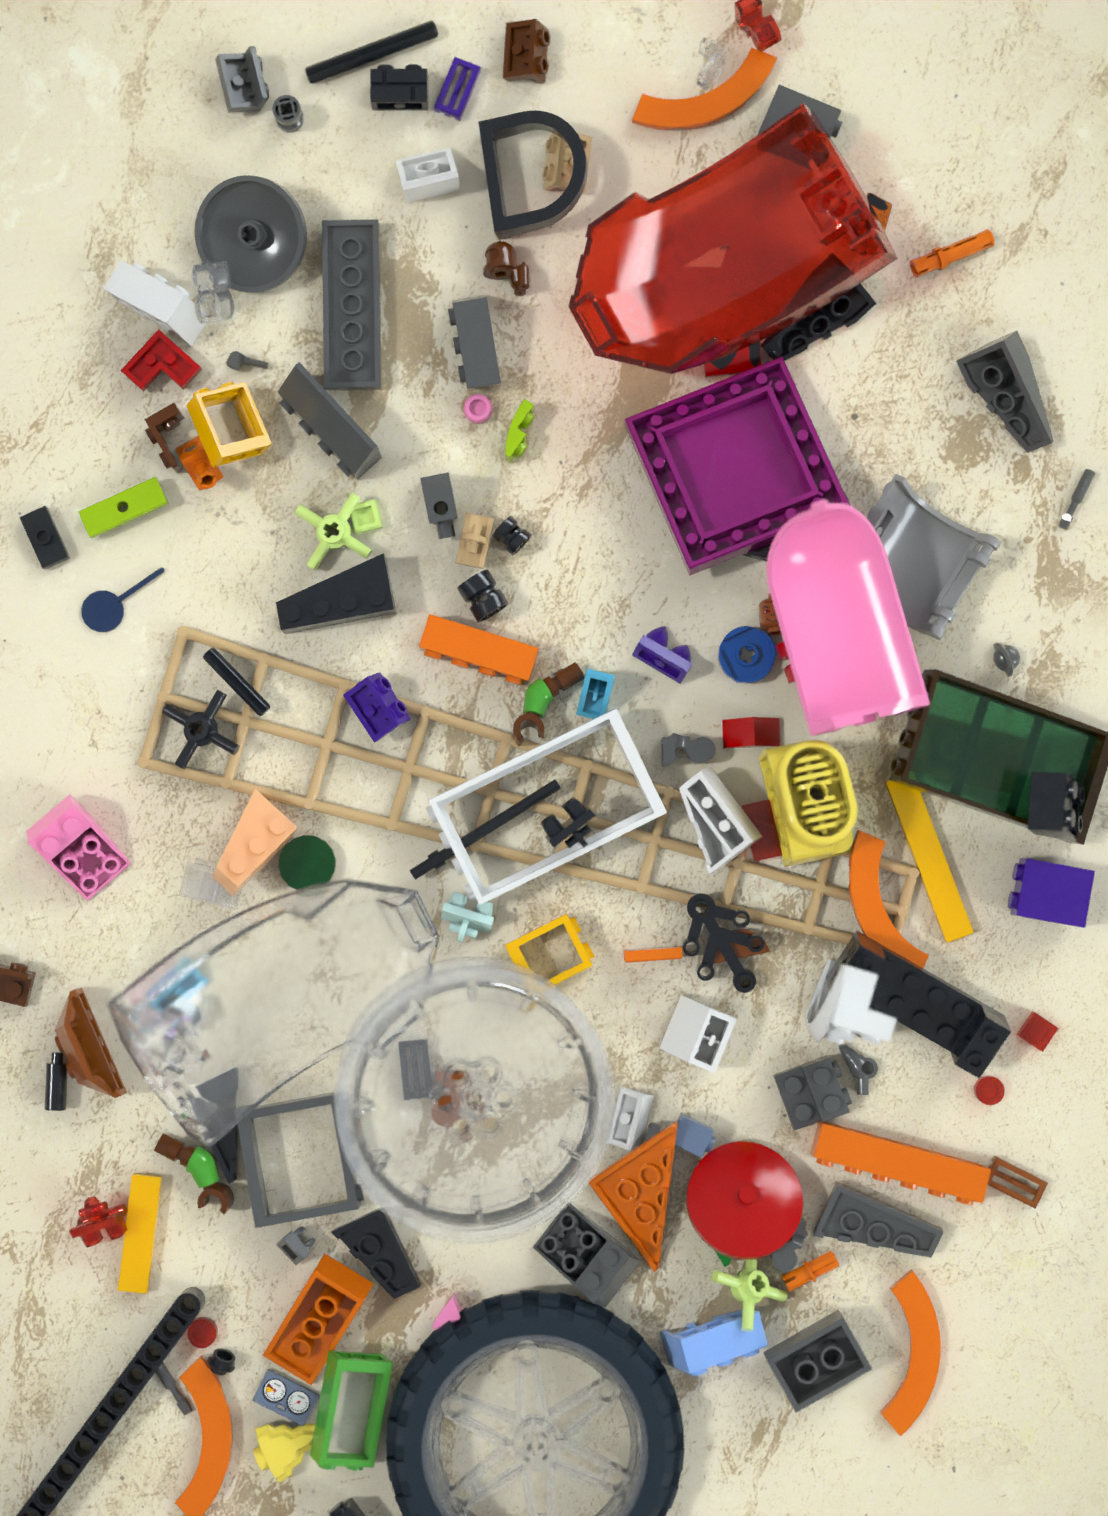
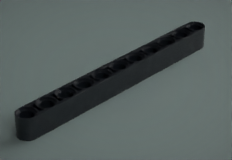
M189 1287L179 1295L16 1516H27L28 1511L34 1512L37 1516H50L204 1307L205 1295L200 1289ZM185 1297H191L196 1301L197 1306L195 1309H189L184 1305ZM166 1322H176L179 1326V1332H170L167 1329ZM155 1344L159 1346L161 1356L155 1357L149 1351V1345ZM132 1369H140L144 1374V1379L138 1380L134 1378ZM114 1393H123L126 1397V1403L117 1402ZM97 1416H104L108 1420L109 1426L103 1427L99 1425ZM79 1440L88 1441L91 1445V1450L82 1449ZM62 1464H69L73 1468V1474L65 1473L62 1469ZM44 1488L53 1489L56 1497H48L45 1494Z

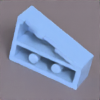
M743 1309L712 1317L713 1321L696 1326L695 1322L686 1324L687 1330L672 1334L669 1332V1329L660 1331L668 1365L691 1376H699L708 1371L707 1368L711 1366H726L734 1362L733 1358L741 1355L743 1357H750L758 1354L760 1348L768 1346L759 1311L754 1310L753 1331L750 1332L741 1330Z

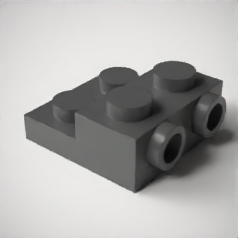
M827 1055L773 1075L794 1131L850 1112L847 1105L852 1104L851 1097L846 1087L841 1089L837 1079L842 1077L839 1065L836 1060L831 1062L830 1057Z

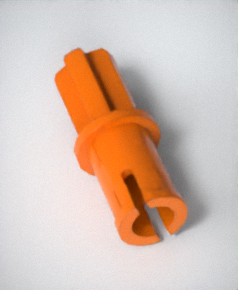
M829 1251L808 1263L806 1260L803 1261L804 1265L781 1276L789 1292H792V1290L812 1280L816 1282V1278L837 1268L839 1262L835 1254Z

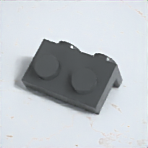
M249 46L245 53L218 54L215 61L228 113L260 111L269 98V88L263 80L262 59L257 55L256 47Z

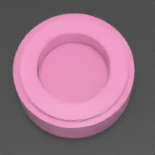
M482 394L471 395L464 404L465 416L472 423H485L492 415L490 400Z

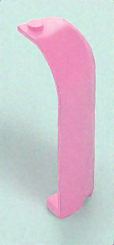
M827 500L810 504V510L794 516L778 531L771 544L767 558L768 587L810 735L815 736L841 730L842 727L877 721L876 715H879V718L893 714L899 715L930 705L889 560L877 532L867 518L850 505L828 503Z

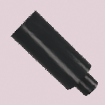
M52 1052L51 1062L46 1063L44 1110L63 1111L66 1110L67 1068L66 1063L63 1062V1052Z

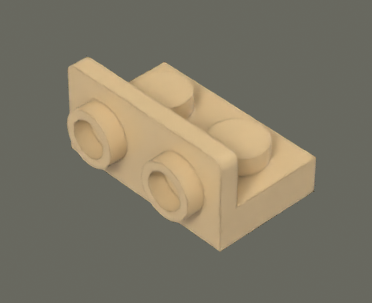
M553 133L546 142V152L548 154L547 162L542 171L543 189L547 191L553 188L566 190L573 172V156L568 144L561 137ZM577 133L584 146L589 166L592 137Z

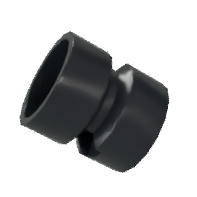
M488 569L470 577L457 588L464 601L472 604L470 611L478 623L497 614L509 604L502 591L494 588L496 581ZM487 594L488 599L482 602L480 598Z

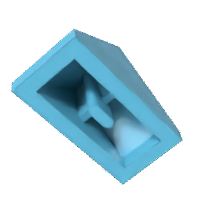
M587 669L576 715L594 719L606 713L615 675Z

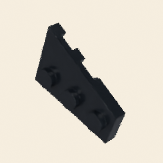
M384 1206L331 1231L337 1239L340 1238L350 1249L349 1252L356 1259L359 1258L370 1270V1274L393 1299L421 1286L418 1275Z

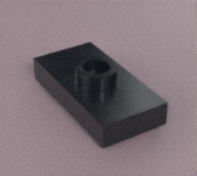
M47 506L19 517L42 569L46 570L70 559Z

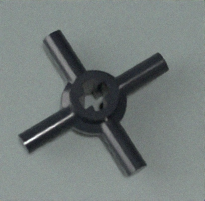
M217 689L206 710L194 713L191 716L170 704L165 705L162 714L183 725L184 735L187 739V743L177 758L175 765L185 769L198 746H207L211 743L232 755L238 752L240 745L219 734L218 725L214 719L227 694ZM199 725L205 728L202 734L197 731Z

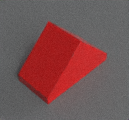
M747 717L722 720L723 748L780 746L779 718Z

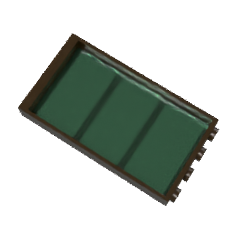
M937 669L924 670L922 678L930 705L907 712L909 719L906 728L899 737L900 747L897 756L891 762V776L889 780L1028 828L1032 772H1067L1084 788L1085 799L1084 803L1080 804L1079 815L1082 816L1083 827L1082 832L1078 833L1077 841L1060 840L1084 845L1108 768V732Z

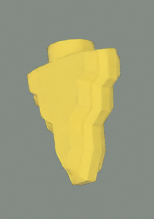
M268 1423L255 1428L259 1446L254 1448L253 1451L260 1469L264 1471L270 1468V1471L279 1483L291 1476L293 1468L302 1462L304 1452L311 1449L315 1424L306 1423L305 1426L299 1425L293 1428L287 1424L274 1427Z

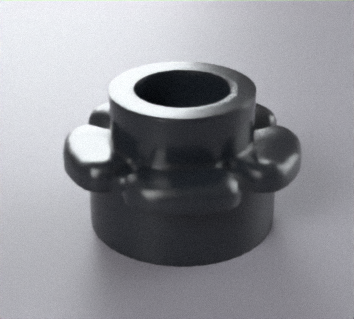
M219 1348L214 1350L212 1357H208L207 1363L211 1366L213 1373L226 1375L234 1371L236 1357L229 1350Z

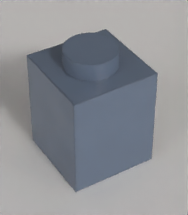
M681 1113L677 1120L678 1129L675 1145L702 1158L704 1152L709 1153L715 1143L716 1137L712 1136L714 1130L712 1127Z

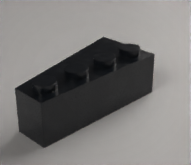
M384 553L276 602L281 631L285 634L396 614L388 564Z

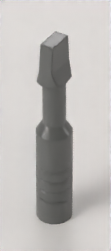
M1090 469L1084 470L1071 497L1072 502L1066 514H1063L1059 528L1068 529L1078 504L1082 502L1095 476L1094 471Z
M162 1363L155 1373L165 1388L170 1390L178 1402L177 1406L181 1412L186 1415L192 1411V1408L187 1399L183 1398L176 1387V1381L164 1363Z

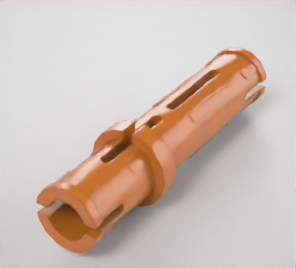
M986 229L943 248L936 247L932 249L931 253L910 260L911 271L917 278L936 269L943 270L952 262L993 247L995 245L993 243L995 242L993 234L989 229Z

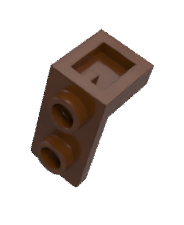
M172 403L144 419L149 427L145 429V432L153 445L158 443L163 452L159 456L166 468L172 467L179 473L182 469L161 434L164 430L168 432L177 428L180 425L179 421L185 419L178 406Z

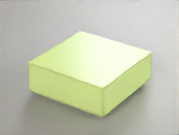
M376 499L358 503L350 515L355 534L383 528Z

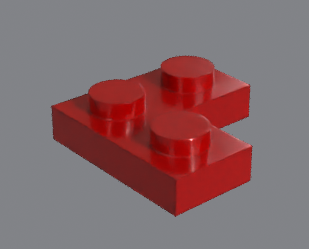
M158 329L120 371L144 392L162 371L184 390L202 368Z

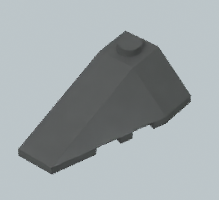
M1018 331L993 340L956 361L968 387L974 394L977 392L988 404L986 407L991 413L995 412L1005 423L1007 431L1027 453L1054 442L1030 357Z

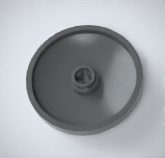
M243 175L221 182L207 194L197 213L195 242L204 266L220 283L241 292H264L282 285L296 272L305 254L307 228L299 204L283 186L264 177Z

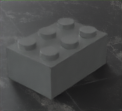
M839 1310L763 1352L796 1413L872 1370L871 1365Z

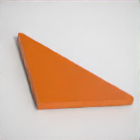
M676 1121L588 1181L589 1185L654 1272L660 1266L678 1129Z

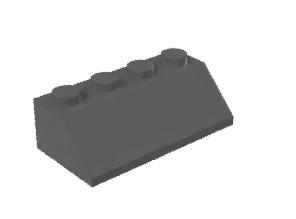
M298 362L278 390L282 398L279 404L289 415H292L294 412L301 419L298 423L309 436L314 433L321 440L318 446L327 456H330L332 453L340 461L336 465L347 477L352 474L358 480L382 458L378 446L305 367Z

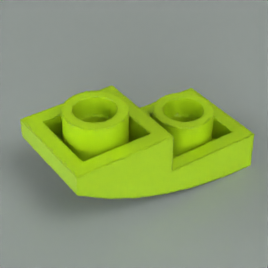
M526 399L523 400L514 415L507 435L505 456L506 460L510 463L514 457L519 459L528 447L525 443L527 435L521 429L524 428L526 430L533 422L535 415L532 414L534 412V405Z

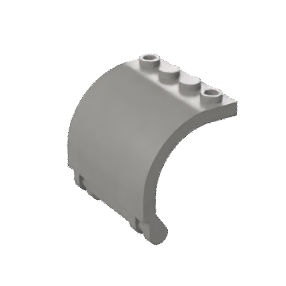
M895 474L891 482H888L884 487L883 495L876 506L870 509L867 520L877 532L886 551L907 626L924 635L927 634L937 640H941L945 634L944 628L948 623H952L956 616L953 610L980 567L986 568L991 561L990 555L993 551L998 550L1001 541L992 535L975 532L944 516L922 500L912 489L905 477Z

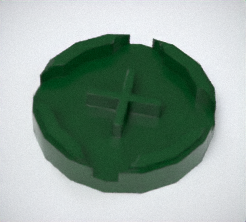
M303 835L293 838L284 846L279 856L278 867L281 877L288 886L298 891L312 892L322 889L331 881L336 868V858L333 849L326 841L316 836Z

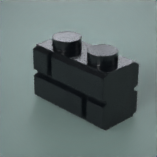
M382 64L377 66V69L370 70V101L372 110L429 109L427 69H422V66L417 64L407 65L405 69H394L392 65Z

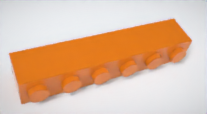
M825 1121L818 1122L810 1152L814 1158H817L816 1163L828 1167H833L834 1163L844 1165L845 1171L861 1175L862 1171L873 1173V1179L889 1183L890 1178L899 1180L902 1187L917 1190L918 1186L928 1188L929 1194L945 1198L946 1194L957 1196V1202L973 1206L974 1201L983 1203L991 1169L983 1164Z

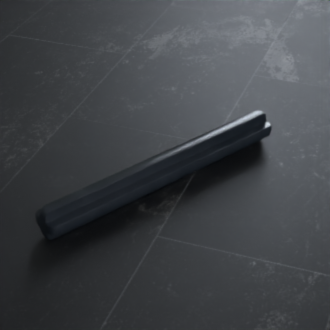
M428 21L305 68L308 81L312 84L436 38L438 36L436 24L434 21Z

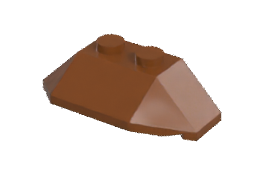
M82 988L70 991L55 1028L57 1034L55 1036L56 1045L60 1052L65 1053L68 1060L66 1063L67 1071L72 1079L76 1078L78 1084L117 1098L127 1093L85 993Z

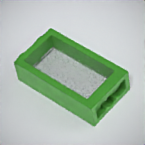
M328 1351L310 1456L320 1468L334 1470L336 1466H345L347 1469L361 1471L363 1467L374 1468L393 1363L385 1355Z

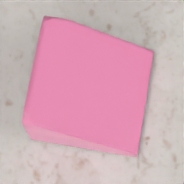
M455 1293L452 1294L434 1319L433 1329H439L449 1320L451 1323L460 1320L459 1312L462 1309Z

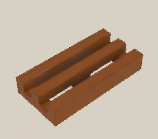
M994 1156L993 1162L989 1166L991 1173L987 1185L1036 1209L1048 1183ZM999 1165L1038 1184V1189L1036 1190L997 1170ZM994 1175L1033 1194V1199L1031 1200L993 1181Z

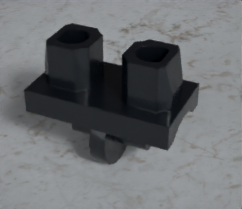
M572 797L562 805L570 816L563 824L558 821L553 813L541 821V825L547 834L546 839L553 848L571 834L573 835L565 841L568 848L570 849L577 842L584 848L588 845L584 837L592 830L587 824L579 831L577 829L593 818L595 814L587 805L584 806L575 797Z

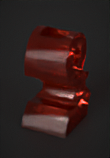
M738 0L735 2V20L740 29L746 32L747 38L751 37L753 44L759 52L782 40L780 30L772 15L763 17L761 0Z

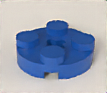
M749 626L738 627L730 631L720 644L718 661L724 674L734 682L755 683L763 679L774 665L775 646L769 635L762 630ZM744 647L748 651H754V655L751 657L752 662L747 663L746 660L741 661L739 658L742 654L741 649Z

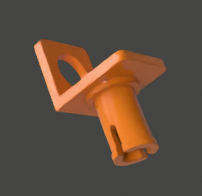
M199 435L176 448L182 464L199 490L212 488L217 481L223 478L218 467L212 468ZM197 445L193 450L186 452L188 448Z

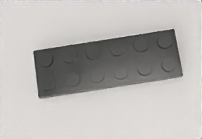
M322 220L324 389H382L379 220Z

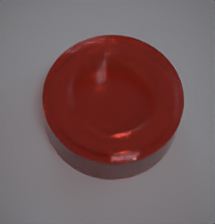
M990 1075L982 1076L974 1085L976 1098L985 1105H995L1004 1097V1086L996 1077Z
M199 1317L189 1326L187 1336L193 1346L206 1348L217 1338L218 1328L212 1319Z

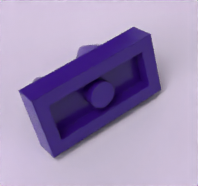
M666 626L658 627L646 636L643 634L632 656L681 684L693 664L691 663L688 645L677 646L671 650L667 649L668 633Z

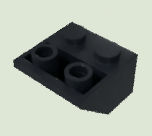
M1032 772L1028 830L1035 835L1077 841L1078 833L1082 832L1083 820L1082 816L1079 815L1080 804H1083L1085 799L1084 788L1081 787V784L1067 772Z

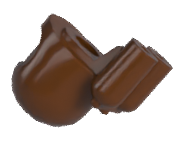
M503 241L490 244L485 251L486 265L483 268V276L496 280L509 279L510 285L514 289V294L516 296L525 295L526 289L530 287L528 265L525 262L517 265L516 251L511 244Z

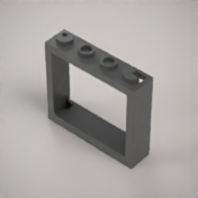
M341 1091L239 1109L236 1112L255 1228L357 1210L361 1206V1201L364 1200V1188L362 1183H357L356 1172L360 1171L359 1159L357 1154H352L351 1143H355L352 1125L347 1126L346 1115L350 1114L347 1097H342ZM331 1104L348 1200L270 1214L253 1118Z

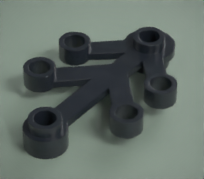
M705 893L693 895L687 903V911L692 918L687 939L682 944L683 952L687 956H695L699 953L700 945L698 938L704 923L709 931V936L702 962L697 967L698 977L703 981L713 978V963L717 948H719L734 974L732 977L734 987L742 993L750 992L756 985L755 975L750 969L743 968L729 942L747 946L752 952H759L764 948V940L761 935L756 933L749 935L719 927L714 918L731 920L735 926L744 928L750 922L748 912L744 909L732 910L717 906L713 898ZM700 903H704L707 906V910L703 913H699L696 910L697 905ZM738 914L746 915V920L743 923L736 921ZM754 938H758L761 941L760 945L756 948L750 945L751 940ZM690 942L696 944V949L692 952L686 950V945ZM703 967H709L711 972L709 975L703 976L700 974V970ZM741 978H749L750 983L747 986H741L739 984Z

